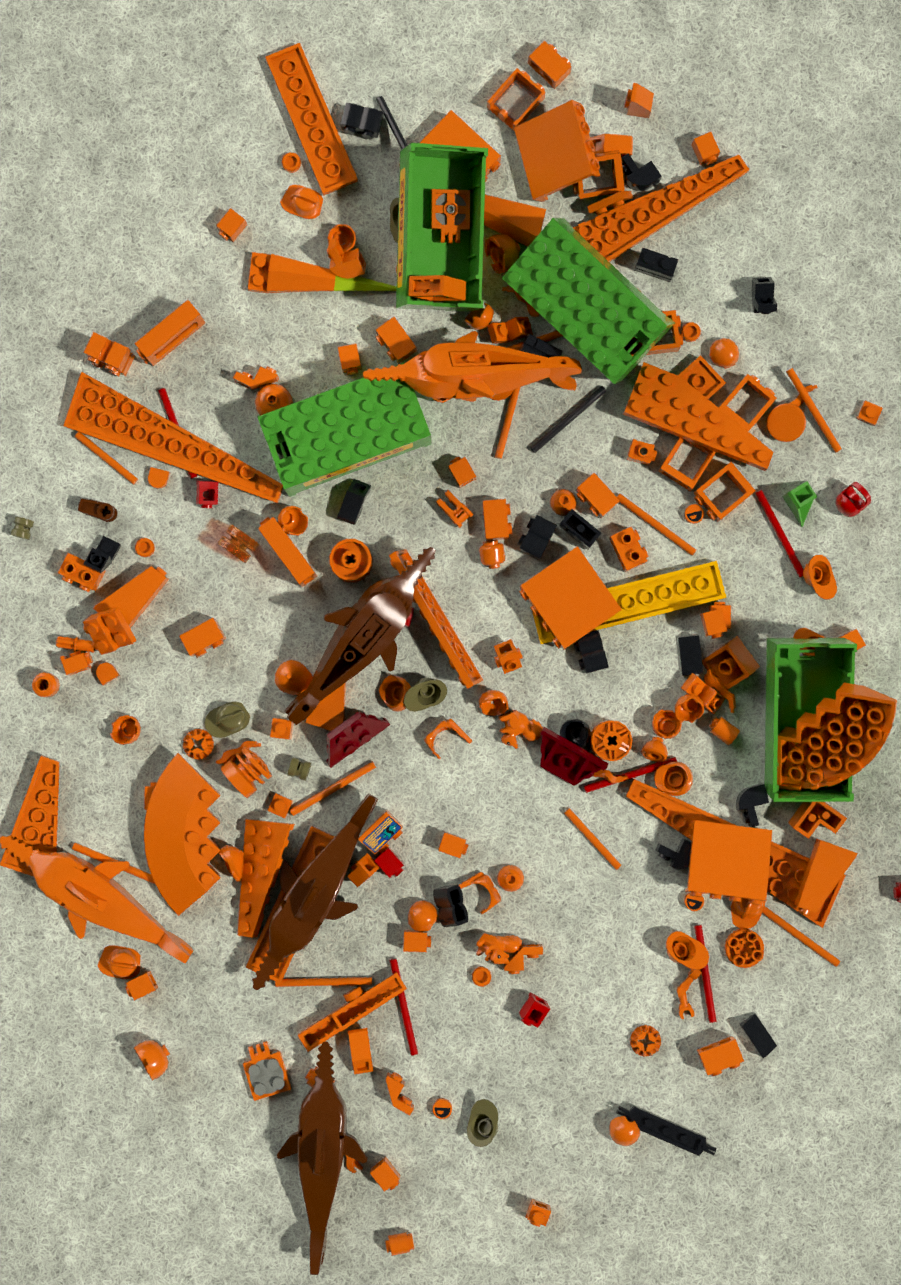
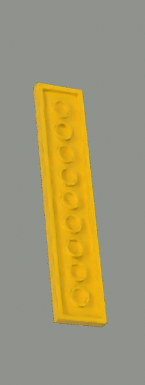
M717 561L607 588L622 610L590 632L726 598ZM532 612L540 645L553 642L554 636L551 632L547 633L541 625L543 622L541 617H536Z

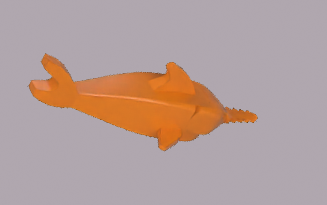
M472 331L458 338L455 343L437 344L429 350L421 352L408 362L398 364L396 367L368 369L363 372V378L370 381L374 379L377 381L381 379L385 381L400 379L426 397L454 398L474 402L477 398H492L496 394L548 377L557 386L575 391L577 384L570 375L581 374L582 367L580 361L570 357L555 356L548 358L511 348L475 343L478 333Z
M11 835L0 837L1 848H7L8 853L13 852L14 857H20V862H26V866L30 867L38 888L46 897L68 910V918L79 939L84 938L87 921L101 927L157 944L169 955L186 964L194 951L191 946L180 937L167 931L126 889L113 879L114 876L130 866L128 861H104L94 866L71 853L40 852L39 849L33 850L32 846L26 847L25 842L19 844L18 839L12 840Z

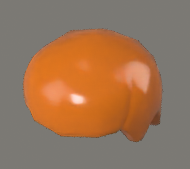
M346 224L335 225L329 231L327 237L328 244L330 239L337 238L344 253L352 250L357 241L356 233Z
M484 303L485 308L470 312L464 321L474 330L486 328L491 323L494 315L490 305Z
M721 338L716 340L710 347V358L716 366H721L725 369L730 368L739 359V349L734 341Z
M287 506L278 515V524L286 534L299 536L308 527V517L302 513L301 508Z
M488 690L481 695L479 708H481L484 715H501L509 709L508 699L503 692Z
M686 694L681 696L675 704V717L681 723L683 721L693 723L704 713V703L696 695Z
M659 710L654 715L652 721L653 731L657 736L664 739H671L677 736L682 726V723L678 721L675 717V712L672 710Z
M120 716L112 723L113 728L110 735L115 743L121 745L132 744L140 736V723L133 716Z
M425 900L415 902L408 912V924L416 931H429L437 921V909L432 903Z
M620 1116L610 1122V1136L616 1144L630 1146L639 1139L640 1129L635 1121L629 1122L625 1116Z

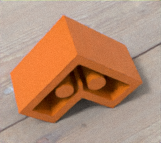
M803 802L788 823L809 839L820 823L836 834L847 818L826 802Z

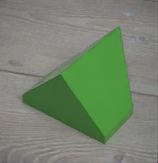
M808 481L782 496L801 527L804 525L813 500L817 497Z

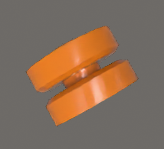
M344 539L332 548L330 566L340 580L356 583L363 580L370 573L373 566V558L368 547L363 542L356 539ZM354 558L355 563L348 564V560Z

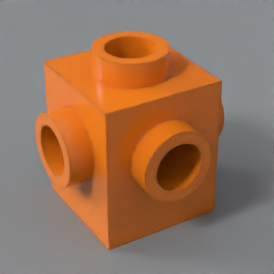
M512 639L494 646L497 655L494 657L498 668L502 667L504 674L522 667L520 659L523 656L520 649L515 648Z

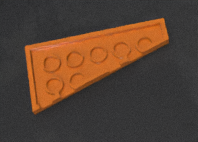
M40 756L11 833L12 840L18 839L19 844L25 842L26 847L32 846L33 850L39 849L40 852H57L60 761ZM6 848L0 866L34 877L31 868L26 866V862H20V857H14V853H8Z
M245 819L244 865L240 890L238 936L251 938L258 936L264 918L263 911L265 905L270 900L268 895L271 887L275 885L283 861L282 853L284 847L288 846L289 840L287 838L295 824Z

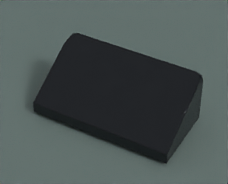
M699 635L678 638L682 676L691 675L692 673L703 674Z
M756 1013L739 1024L762 1058H765L777 1047Z

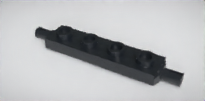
M635 1105L630 1110L621 1106L617 1109L616 1114L625 1116L629 1122L635 1121L642 1132L697 1156L703 1151L713 1156L715 1155L717 1148L706 1144V1136Z

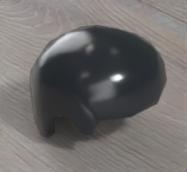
M580 719L567 720L561 726L560 736L582 748L589 743L591 731L586 722Z

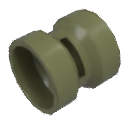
M15 516V527L10 535L30 540V529L33 527L34 521Z
M293 757L287 775L291 777L298 776L301 780L306 781L312 763L307 761L301 762L298 758Z

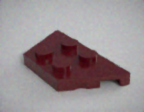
M361 712L351 716L326 735L328 743L326 746L328 753L326 762L329 767L332 768L345 757L354 753L355 750L369 742L391 724L386 718L380 720L374 715H366Z
M543 727L541 731L542 757L540 767L573 786L581 783L583 779L594 776V773L607 769L609 763L548 728Z

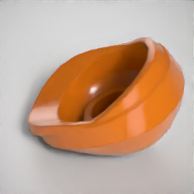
M295 660L283 662L275 673L277 687L284 693L299 695L307 690L312 679V674L302 663Z
M389 675L382 682L379 693L390 710L399 712L406 709L404 697L411 686L404 678Z
M671 762L660 766L656 770L654 782L658 790L672 796H680L690 790L693 783V775L686 764Z
M225 845L220 848L221 851L218 854L224 859L231 876L237 882H240L243 875L244 853L237 847Z

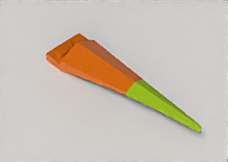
M252 252L248 291L251 292L396 291L397 286L359 276L348 279L341 278L328 268L290 258Z

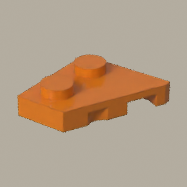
M620 191L587 206L590 214L596 213L601 215L607 212V208L612 206L614 208L625 204V201L634 197L631 191Z

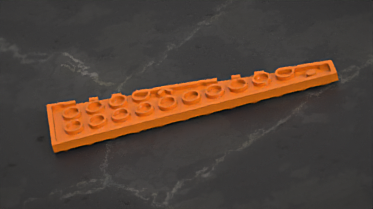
M736 155L693 176L683 178V180L677 183L667 185L663 189L651 192L614 208L608 213L598 215L592 220L582 222L578 226L573 227V229L607 261L611 262L748 173L749 168L741 156Z
M81 372L63 426L270 501L279 502L283 491L282 483L86 373Z
M636 779L632 780L626 794L627 798L691 841L693 833L691 825L694 820L735 825ZM771 841L767 891L823 928L846 875L842 876L817 913L811 911L810 914L798 911L799 907L795 906L794 902L810 858Z

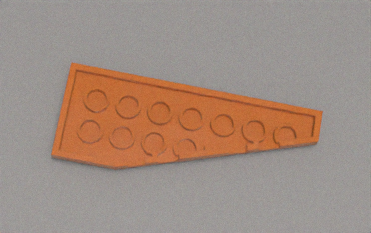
M643 362L623 415L763 471L768 469L774 453L771 449L680 376Z

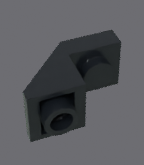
M353 479L347 489L337 519L355 525L362 513L363 503L371 490V485Z
M103 536L97 548L91 549L83 565L102 573L113 562L121 544Z

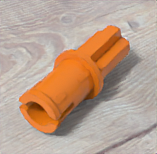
M61 636L56 639V647L72 649L74 652L80 650L94 653L95 651L93 641Z

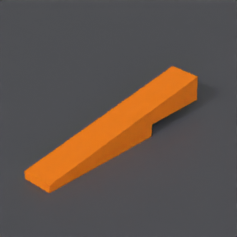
M396 972L365 991L358 998L344 1004L298 1033V1037L309 1052L407 988Z

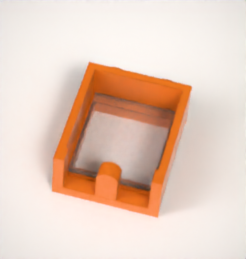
M516 68L487 101V108L515 132L514 127L522 124L545 99L546 92L541 84L534 83L527 72Z

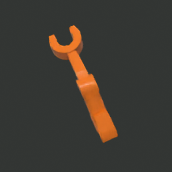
M691 969L688 977L676 989L680 1001L679 1016L681 1019H684L683 1012L685 1010L690 1011L691 1017H694V1010L687 1001L686 991L691 983L702 973L701 969Z

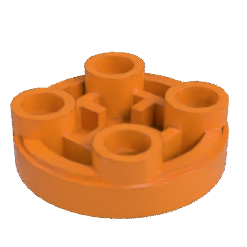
M784 403L776 406L770 412L767 418V428L776 440L791 442L802 435L807 421L804 412L798 406Z
M737 929L726 939L725 953L729 961L737 967L749 968L763 959L764 944L756 932L750 929Z

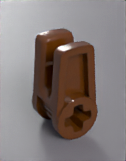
M81 499L79 502L78 511L91 517L112 522L118 516L117 509L108 503ZM104 511H111L110 514H104Z

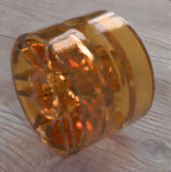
M231 524L226 530V533L231 538L222 536L217 544L246 564L251 557L246 549L255 552L260 544Z

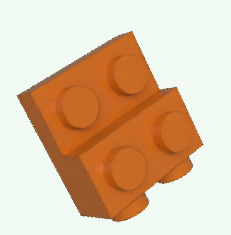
M119 607L92 614L83 621L84 631L90 634L93 640V647L99 650L101 655L114 652L119 647L133 644L136 641Z

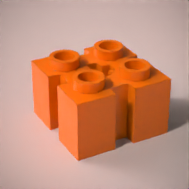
M93 332L83 352L88 356L87 360L92 362V365L100 369L104 366L109 370V373L118 377L120 374L127 375L135 358V355L128 347L115 341L113 342Z

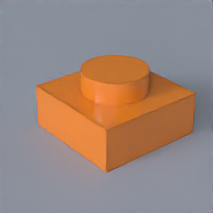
M865 400L856 419L875 426L883 408Z
M275 793L267 811L285 819L293 800Z

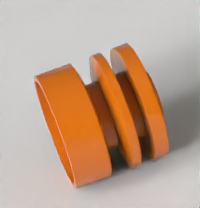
M610 720L601 722L593 728L589 743L591 750L597 757L602 760L617 761L629 753L632 747V736L626 725L619 721ZM615 737L614 742L616 744L608 745L609 740L607 738Z
M245 746L242 752L246 758L237 753L236 757L240 763L237 765L229 760L221 768V771L243 796L249 798L257 791L254 781L257 780L259 783L265 784L261 774L267 779H270L272 774L259 755Z

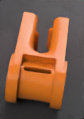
M447 490L445 497L456 509L451 510L446 505V502H443L440 498L436 501V504L458 528H461L462 523L468 517L471 518L473 513Z

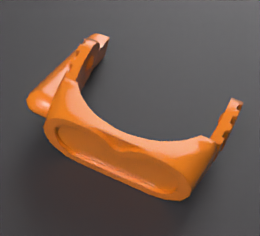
M452 719L442 721L424 739L427 746L438 759L441 757L434 749V740L438 733L444 730H452L461 738L463 737L469 744L472 742V739Z
M479 872L459 884L461 889L471 884H481L489 891L491 902L488 908L480 912L481 915L501 901V896L494 887L492 880L488 875H484L483 872Z

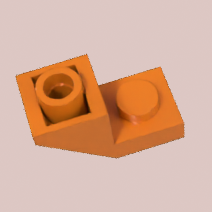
M601 134L590 137L595 146L594 154L618 150L621 153V158L628 153L630 156L632 155V136Z
M515 317L507 322L491 323L487 326L492 344L510 342L524 338L527 334L533 335L528 317Z
M260 366L254 380L252 375L244 371L242 374L236 371L233 379L235 382L254 390L278 382L279 377L276 374L277 371L267 366L265 369Z
M693 673L681 687L686 694L698 696L703 701L704 708L712 714H715L725 700L720 693L706 685Z
M542 944L522 945L521 949L508 959L510 963L504 964V971H508V974H519L520 971H524V955H527V958H538L539 955H543Z
M368 1029L349 1030L348 1035L354 1074L373 1072Z
M388 1072L386 1083L392 1105L410 1116L414 1109L412 1100L404 1095L402 1097L399 1096L405 1081L402 1080L403 1077L398 1073L393 1072L391 1074Z

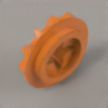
M194 729L188 732L183 739V749L186 755L192 759L200 760L208 757L214 747L212 736L203 729ZM204 738L201 743L204 750L200 748L193 749L195 745L194 740L199 741Z
M642 1025L632 1032L630 1044L636 1054L643 1057L653 1056V1054L659 1051L661 1036L654 1027ZM647 1033L648 1039L654 1043H648L645 1048L644 1044L638 1040L645 1039Z

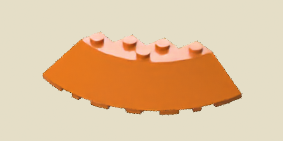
M843 683L836 691V699L824 698L816 706V714L805 712L797 720V728L785 727L778 735L777 762L779 766H777V784L779 789L814 790L819 787H829L861 771L874 759L886 742L895 718L897 700L866 686Z
M179 753L168 763L152 791L144 824V846L150 873L160 894L178 916L203 896L221 878L220 873L209 864L221 851L220 846L208 836L221 823L220 819L208 809L221 796L220 792Z

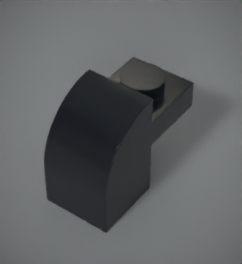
M629 153L622 157L623 174H628L624 183L630 189L645 191L660 182L662 176L652 161L638 168Z
M772 277L752 278V307L754 313L770 314L771 312H777V302L774 299L775 283Z
M760 783L746 787L739 793L736 799V810H745L742 816L744 823H748L749 827L759 826L755 806L769 803L765 784Z
M682 838L676 852L658 843L656 851L659 852V857L667 861L672 858L669 866L676 869H684L689 867L692 842Z

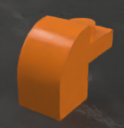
M337 238L329 240L327 254L331 259L329 269L335 275L348 279L365 274L366 262L359 248L344 253Z

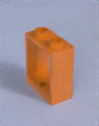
M616 150L595 154L598 162L612 160L614 186L584 191L582 180L573 184L574 194H577L579 199L625 191L621 153Z
M445 275L409 276V296L427 301H465L466 281Z
M676 310L662 311L675 322L671 327L673 344L653 346L646 355L677 352L683 345V336L679 334L678 327L681 326L680 316L676 315ZM633 337L631 339L632 345L637 341V338ZM641 342L634 347V355L642 347Z
M747 374L719 408L749 432L777 398L770 388H764L760 384V380L757 377ZM745 383L768 400L749 424L727 406Z
M679 438L658 471L688 491H691L716 451L685 440L708 455L693 479H690L668 465L685 440Z
M730 462L694 492V499L700 506H705L708 510L706 513L713 521L716 519L719 522L756 490L735 465ZM726 473L744 495L721 513L703 491Z

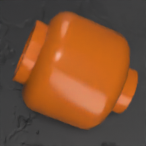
M498 540L485 541L479 548L481 563L489 566V569L499 568L500 564L506 559L504 546Z
M43 672L36 675L33 679V691L40 697H52L59 691L60 683L54 674Z

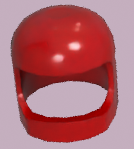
M853 482L836 497L835 504L844 516L854 517L871 504V496L860 483ZM854 488H856L863 495V497L866 499V502L856 493Z

